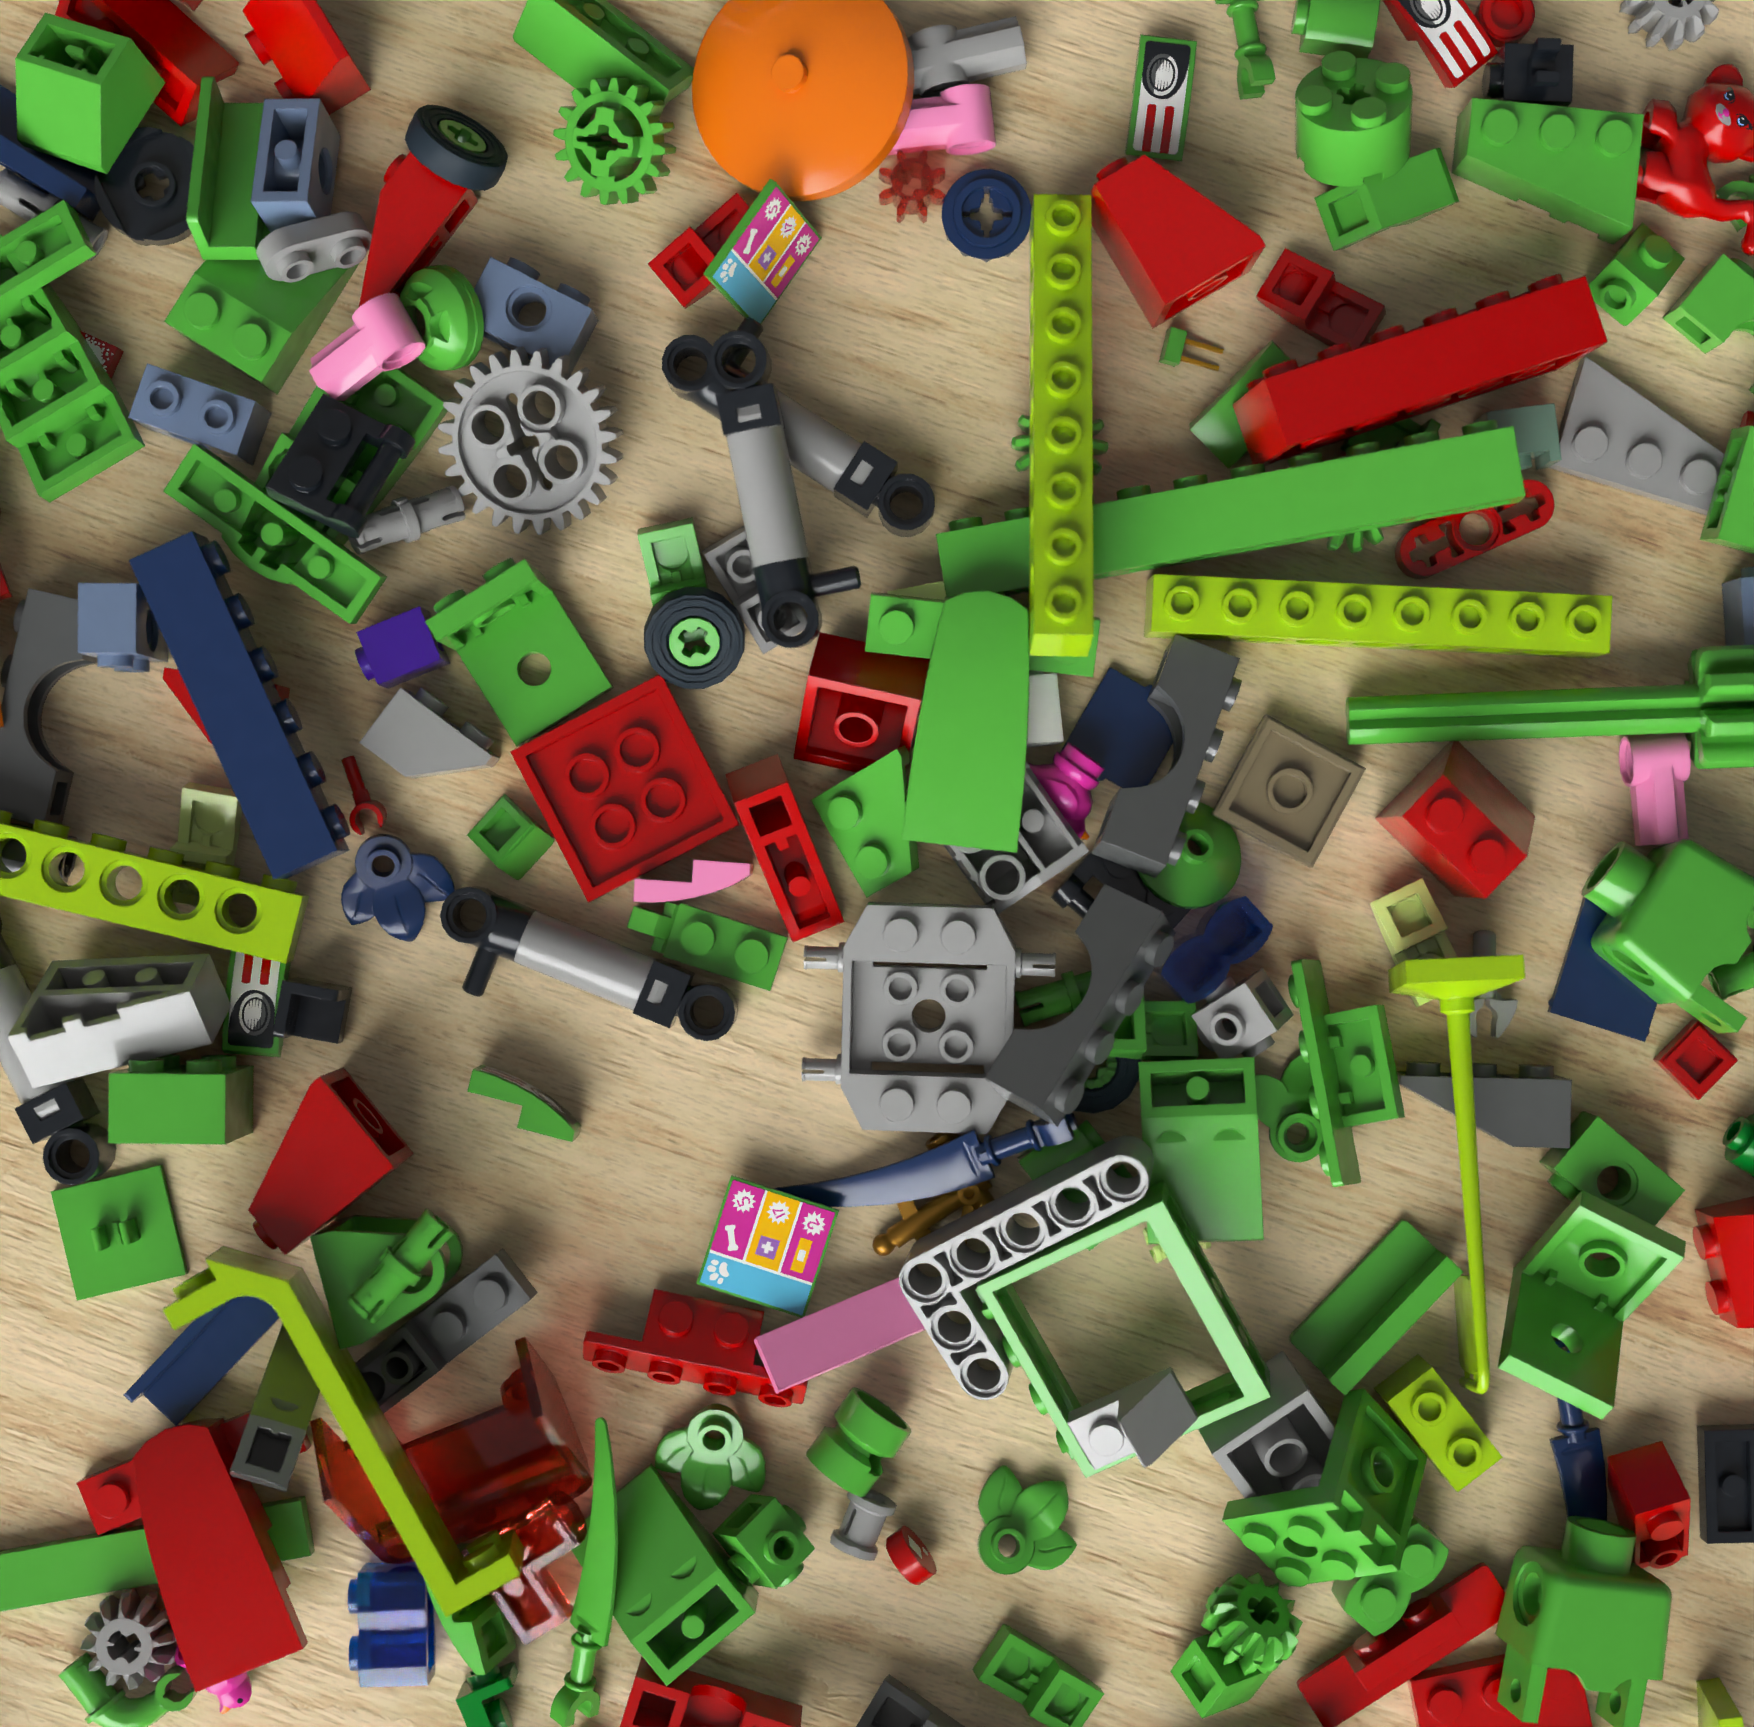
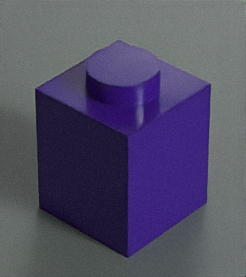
M418 606L356 632L362 647L355 649V655L368 681L375 678L379 686L389 689L450 664L443 644L437 642L425 623L426 620L431 618L428 610Z

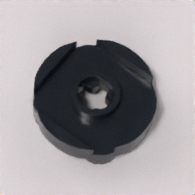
M137 128L108 174L98 171L97 176L95 173L94 191L101 211L117 231L131 238L138 245H170L192 235L186 220L194 145L181 136L179 138L172 133L163 132L158 128ZM151 173H154L158 180L169 179V186L164 189L165 196L156 201L151 196L142 198L139 194V191L146 187L144 177Z

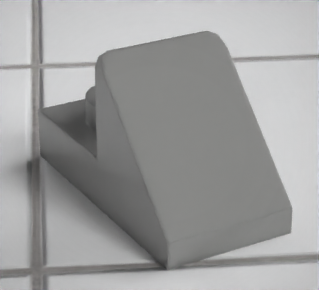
M1171 1367L1068 1413V1425L1094 1470L1133 1453L1136 1454L1144 1468L1150 1466L1198 1419L1194 1406Z

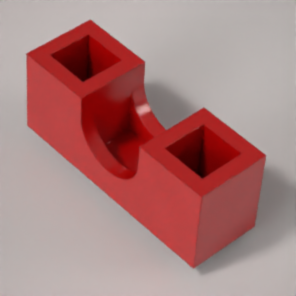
M641 1656L620 1727H801L803 1706L690 1670H685L666 1686Z

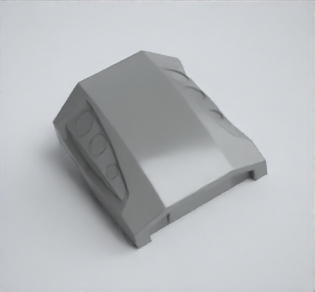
M1027 762L1025 764L1017 853L944 845L985 905H994L999 914L1089 852L1086 845L1080 840L1043 788Z

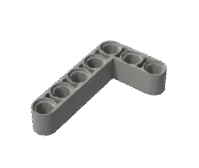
M1126 1135L1114 1138L931 1232L912 1245L899 1273V1285L902 1293L956 1380L968 1395L981 1400L997 1398L1008 1385L1013 1365L1009 1361L1002 1344V1336L1004 1334L995 1319L988 1320L981 1312L983 1303L975 1291L977 1282L1140 1200L1149 1187L1154 1162L1151 1148L1143 1140L1135 1136ZM1120 1161L1128 1162L1134 1165L1140 1174L1132 1178H1123L1113 1171L1111 1165ZM1069 1187L1078 1188L1085 1192L1089 1200L1083 1203H1073L1066 1199L1062 1190ZM1027 1213L1038 1221L1039 1226L1024 1228L1014 1220L1013 1215ZM969 1238L979 1239L989 1247L990 1251L984 1253L975 1252L966 1245L964 1240ZM917 1264H931L939 1270L941 1276L928 1277L918 1269ZM959 1311L966 1315L970 1323H956L947 1316L946 1312ZM980 1358L989 1359L999 1369L993 1371L986 1370L980 1367L975 1360Z

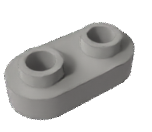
M346 211L274 230L262 239L257 247L256 254L270 279L292 283L300 281L310 274L337 267L342 269L350 268L359 264L365 258L370 248L372 235L363 218L358 213Z

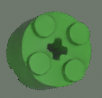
M1335 51L1325 55L1322 58L1321 66L1308 73L1301 80L1295 94L1297 159L1300 157L1304 162V171L1311 178L1337 187L1364 186V179L1367 176L1382 172V180L1395 175L1403 168L1409 159L1411 151L1413 99L1410 71L1405 65L1395 62L1386 63L1375 59L1356 58L1350 52Z

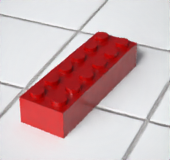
M1555 274L1528 285L1527 292L1512 298L1509 291L1499 292L1477 301L1475 309L1458 315L1456 308L1446 309L1422 320V326L1405 332L1403 325H1397L1377 332L1369 337V343L1353 350L1350 342H1344L1318 352L1316 360L1306 363L1301 367L1298 366L1296 359H1292L1262 371L1264 377L1246 385L1248 392L1233 404L1252 464H1264V466L1568 366L1608 342L1586 276L1564 282L1561 274Z

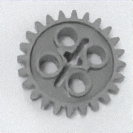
M524 347L511 350L510 363L501 351L489 356L490 369L482 362L474 364L469 368L475 382L462 378L454 383V387L463 399L451 398L443 403V406L455 416V419L446 420L438 424L439 430L452 435V442L438 448L439 453L455 456L456 464L449 467L445 471V475H462L465 482L458 489L460 496L462 497L473 492L478 497L472 511L475 514L488 507L494 509L492 525L495 527L505 522L510 516L513 521L514 533L517 534L527 529L530 520H532L537 535H542L550 529L551 519L560 531L571 525L570 512L576 518L582 520L591 513L587 501L598 505L606 499L607 496L598 484L611 485L618 478L612 470L606 467V464L616 463L623 458V453L609 447V442L623 435V430L616 427H607L605 419L618 411L617 407L599 406L597 400L603 395L606 387L600 385L588 390L584 384L590 370L585 367L571 375L568 373L570 356L566 354L559 357L552 365H549L547 348L536 350L531 358V362ZM538 391L546 392L554 400L556 411L552 419L544 417L537 410L535 396ZM510 393L517 396V406L509 400ZM487 410L495 412L503 420L505 429L502 438L494 436L486 428L484 419ZM536 435L539 445L526 448L522 437ZM559 445L567 446L575 453L578 462L575 472L567 471L559 464L556 455ZM509 464L519 467L525 474L527 481L525 490L516 489L508 481L506 471ZM544 476L552 482L551 489L545 487L543 483Z

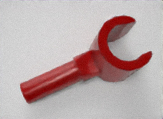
M355 756L343 758L341 761L356 805L350 813V826L354 832L363 835L365 829L359 817L360 810L371 809L377 815L378 824L382 828L387 819L385 807L379 801L371 799L368 789H366Z

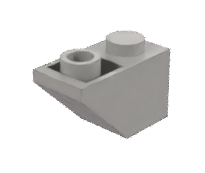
M422 687L416 695L411 691L400 688L359 742L402 775L410 778L492 768L500 759L489 750V747L494 742L489 736L468 721L460 729L443 716L449 707Z

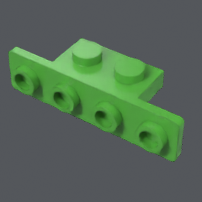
M1314 959L1294 960L1291 962L1293 974L1289 976L1288 989L1294 1006L1300 1010L1303 1030L1299 1032V1049L1303 1060L1310 1065L1313 1086L1309 1089L1310 1108L1314 1117L1320 1120L1324 1142L1319 1147L1320 1163L1324 1173L1330 1176L1333 1187L1361 1183V1176L1352 1126L1405 1117L1384 1005H1372L1330 1014L1321 962Z

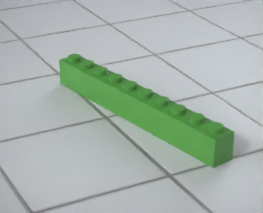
M1487 420L1463 426V435L1440 440L1438 431H1429L1404 437V447L1381 451L1380 442H1370L1346 448L1345 458L1323 461L1322 453H1311L1288 459L1289 468L1265 472L1264 464H1252L1230 470L1231 479L1208 483L1207 475H1193L1174 480L1173 490L1151 494L1150 485L1129 487L1116 492L1117 500L1095 504L1093 496V580L1519 503L1525 497V490L1514 426L1498 429L1497 420ZM1029 507L1004 512L1005 521L983 525L982 517H970L951 521L948 523L949 532L936 534L946 596L975 591L1004 592L1005 596L1029 592Z

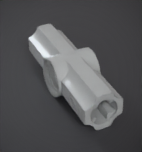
M1016 16L959 30L953 25L932 26L915 32L908 38L914 63L915 83L913 95L920 94L922 98L940 96V93L947 88L1024 70L1027 66L1023 36Z

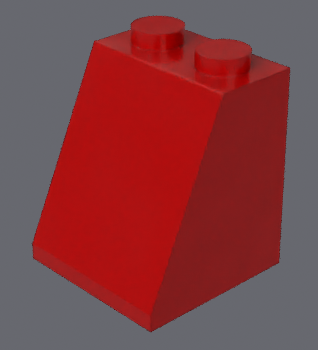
M1145 154L1131 163L1128 162L1126 157L1119 158L1096 174L1098 182L1094 184L1091 190L1092 226L1152 328L1159 326L1249 273L1266 246L1259 234Z
M1450 741L1379 813L1375 820L1454 897L1487 898L1528 856L1535 815L1459 741Z
M344 1067L322 1075L310 1084L248 1209L256 1220L253 1223V1228L258 1237L269 1248L273 1250L279 1248L284 1255H287L308 1241L310 1236L327 1226L414 1155L413 1151Z

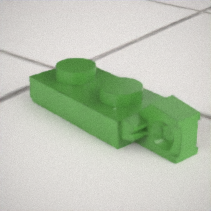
M666 902L662 914L640 906H634L627 925L629 929L655 937L651 950L662 953L663 957L768 991L772 989L788 939L787 936L685 903L678 905Z

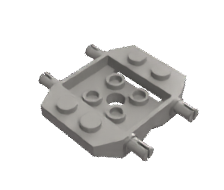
M868 902L846 942H840L838 947L808 945L804 947V957H806L804 959V969H836L838 972L843 973L841 1054H838L836 1059L803 1057L802 1081H835L836 1084H841V1089L862 1130L965 1134L975 1129L977 1134H988L1007 1102V1099L1001 1097L989 1084L985 1076L1014 1031L1015 978H1021V975L1055 977L1056 953H1021L1022 948H1016L1014 940L994 905ZM874 962L987 965V968L874 965ZM927 999L940 1003L946 1015L943 1023L936 1028L930 1029L919 1025L913 1016V1009L917 1003ZM872 1061L984 1065V1074L872 1070Z

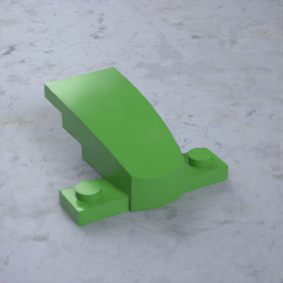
M62 200L8 234L0 235V426L6 441L18 448L37 494L49 503L145 447L133 420L128 418L129 412L111 378L80 331L82 330L49 284L96 255L76 210L65 200Z
M400 368L381 372L345 401H339L385 425L391 424L405 430L416 442L408 457L398 460L366 514L372 513L381 503L448 412L443 406L444 399ZM316 386L290 432H282L255 482L203 445L193 444L163 492L222 533L221 537L232 553L249 569L268 579L297 586L347 623L357 624L387 576L343 546L349 540L348 536L269 497L266 490V485L323 394L329 396V394ZM369 443L366 444L332 502L345 504L378 450L377 447Z
M991 591L963 592L947 596L944 600L877 592L871 593L865 652L930 659L919 712L901 840L1017 853L1027 749L1029 670L1093 677L1100 628L1099 617H1094V635L1088 657L1029 656V609H1027L1026 605L1011 597Z

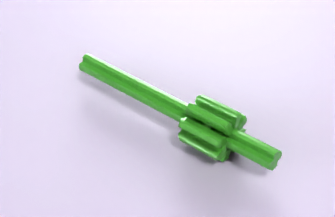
M1754 645L1703 646L1693 650L1687 663L1689 680L1684 681L1683 685L1346 698L1345 707L1347 745L1685 733L1687 741H1691L1690 757L1698 769L1754 767Z

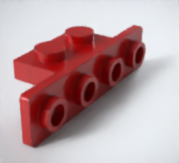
M658 1289L653 1291L642 1341L586 1331L583 1342V1359L592 1362V1365L601 1371L623 1373L625 1369L644 1372L647 1373L651 1380L668 1385L679 1384L681 1380L702 1384L706 1391L721 1396H733L737 1391L756 1395L761 1402L774 1407H789L792 1403L803 1404L808 1384L807 1380L776 1394L765 1367L754 1365L757 1350L754 1340L760 1336L764 1311Z
M1481 1562L1426 1598H1421L1408 1605L1400 1620L1389 1630L1377 1636H1373L1370 1632L1361 1635L1354 1644L1299 1678L1297 1686L1322 1726L1336 1727L1498 1623L1505 1592L1490 1568Z

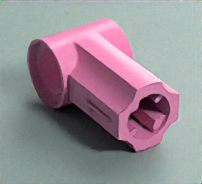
M983 84L958 85L945 89L940 93V96L913 99L905 127L889 155L946 149V152L952 155H973L993 149L996 146L989 86Z
M386 293L361 305L352 316L354 325L310 358L312 366L309 372L317 386L329 394L331 398L337 401H345L381 372L400 368L423 353L426 348L425 343L397 294Z
M1684 733L1623 737L1619 745V766L1624 784L1630 787L1635 846L1669 844L1682 839H1689L1684 782L1688 780L1690 775L1691 757L1686 736Z

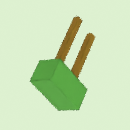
M1175 327L1167 329L1159 359L1160 363L1175 367L1182 361L1214 371L1219 370V366L1181 355L1184 344L1218 354H1223L1224 349L1186 339L1187 331Z

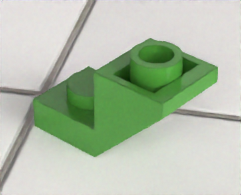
M1435 148L1410 157L1399 172L1382 180L1381 172L1365 177L1364 186L1336 187L1314 198L1333 251L1345 249L1391 227L1411 224L1460 202L1441 148Z

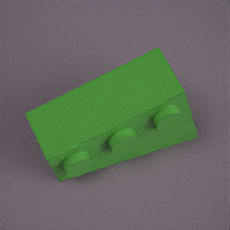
M1472 98L1457 117L1452 173L1515 202L1519 199L1549 212V217L1562 223L1572 222L1598 234V239L1614 245L1633 229L1644 114Z

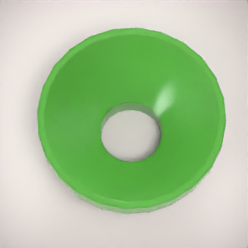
M448 265L429 266L414 272L407 279L399 298L420 335L416 308L421 311L425 320V334L422 339L426 348L417 359L425 366L434 370H457L468 366L480 351L484 333L482 308L472 284L461 272Z

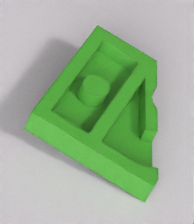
M905 745L811 800L866 898L919 868L917 842L901 840L907 799L905 765L910 763L909 751Z

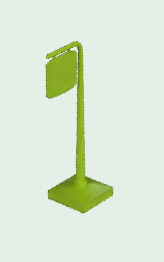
M1524 954L1404 960L1388 970L1389 993L1439 1000L1440 1013L1445 1014L1447 1017L1469 1275H1460L1454 1282L1459 1363L1465 1375L1459 1379V1384L1461 1387L1478 1394H1484L1488 1391L1490 1368L1470 1013L1475 1011L1474 997L1503 988L1525 978ZM1470 1374H1473L1474 1379L1470 1378Z

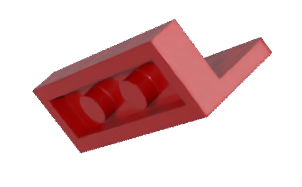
M59 0L55 13L56 16L131 38L166 82L153 102L181 127L197 118L202 76H214L216 82H219L235 74L239 62L170 0Z

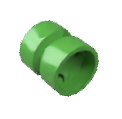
M852 1387L834 1413L837 1425L835 1427L825 1426L807 1450L806 1455L818 1470L837 1485L854 1495L866 1497L883 1473V1466L880 1460L883 1457L893 1458L911 1434V1428L898 1414L877 1398L859 1388Z

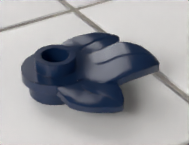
M378 834L365 840L359 847L355 858L356 872L343 886L341 904L345 916L351 925L364 923L375 916L379 925L389 935L399 940L412 942L417 938L423 926L426 911L425 902L446 900L448 895L455 891V885L448 870L435 856L411 852L406 843L400 838L389 834ZM380 855L388 856L393 860L394 868L388 872H380L374 867L373 860Z

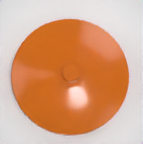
M729 0L708 27L696 56L692 79V103L698 130L706 147L718 164L732 177L758 193L762 191L769 179H771L780 186L791 201H812L836 195L853 187L869 176L884 161L897 143L907 122L913 100L915 82L912 51L900 21L884 0Z

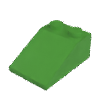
M265 223L262 239L270 233ZM206 260L193 274L164 322L187 339L278 395L359 264L350 268L342 269L337 267L310 274L300 281L288 283L270 279L259 260Z

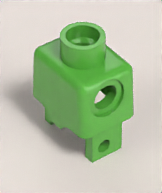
M1682 839L1655 847L1647 856H1644L1625 841L1617 843L1601 859L1582 889V896L1607 913L1592 935V949L1657 1004L1675 1003L1717 1034L1738 1032L1747 1020V1017L1700 984L1714 967L1722 964H1737L1751 943L1747 925L1754 930V877L1690 839Z
M1569 1516L1566 1519L1561 1549L1527 1545L1517 1550L1495 1634L1507 1643L1497 1701L1521 1722L1538 1724L1548 1668H1556L1573 1672L1585 1690L1599 1692L1595 1712L1612 1726L1639 1727L1648 1679H1663L1672 1592L1666 1583L1632 1562L1637 1535L1632 1530L1601 1519Z

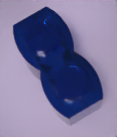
M1234 895L1217 902L1203 915L1195 933L1183 936L1174 942L1168 959L1162 966L1155 967L1154 972L1181 1001L1188 1004L1200 1001L1213 993L1221 985L1232 964L1240 963L1260 950L1269 938L1273 925L1246 896Z
M415 1562L365 1563L358 1572V1578L351 1579L348 1587V1610L350 1614H357L359 1628L358 1636H352L350 1639V1671H358L360 1687L428 1686L435 1675L436 1667L435 1608L422 1573Z

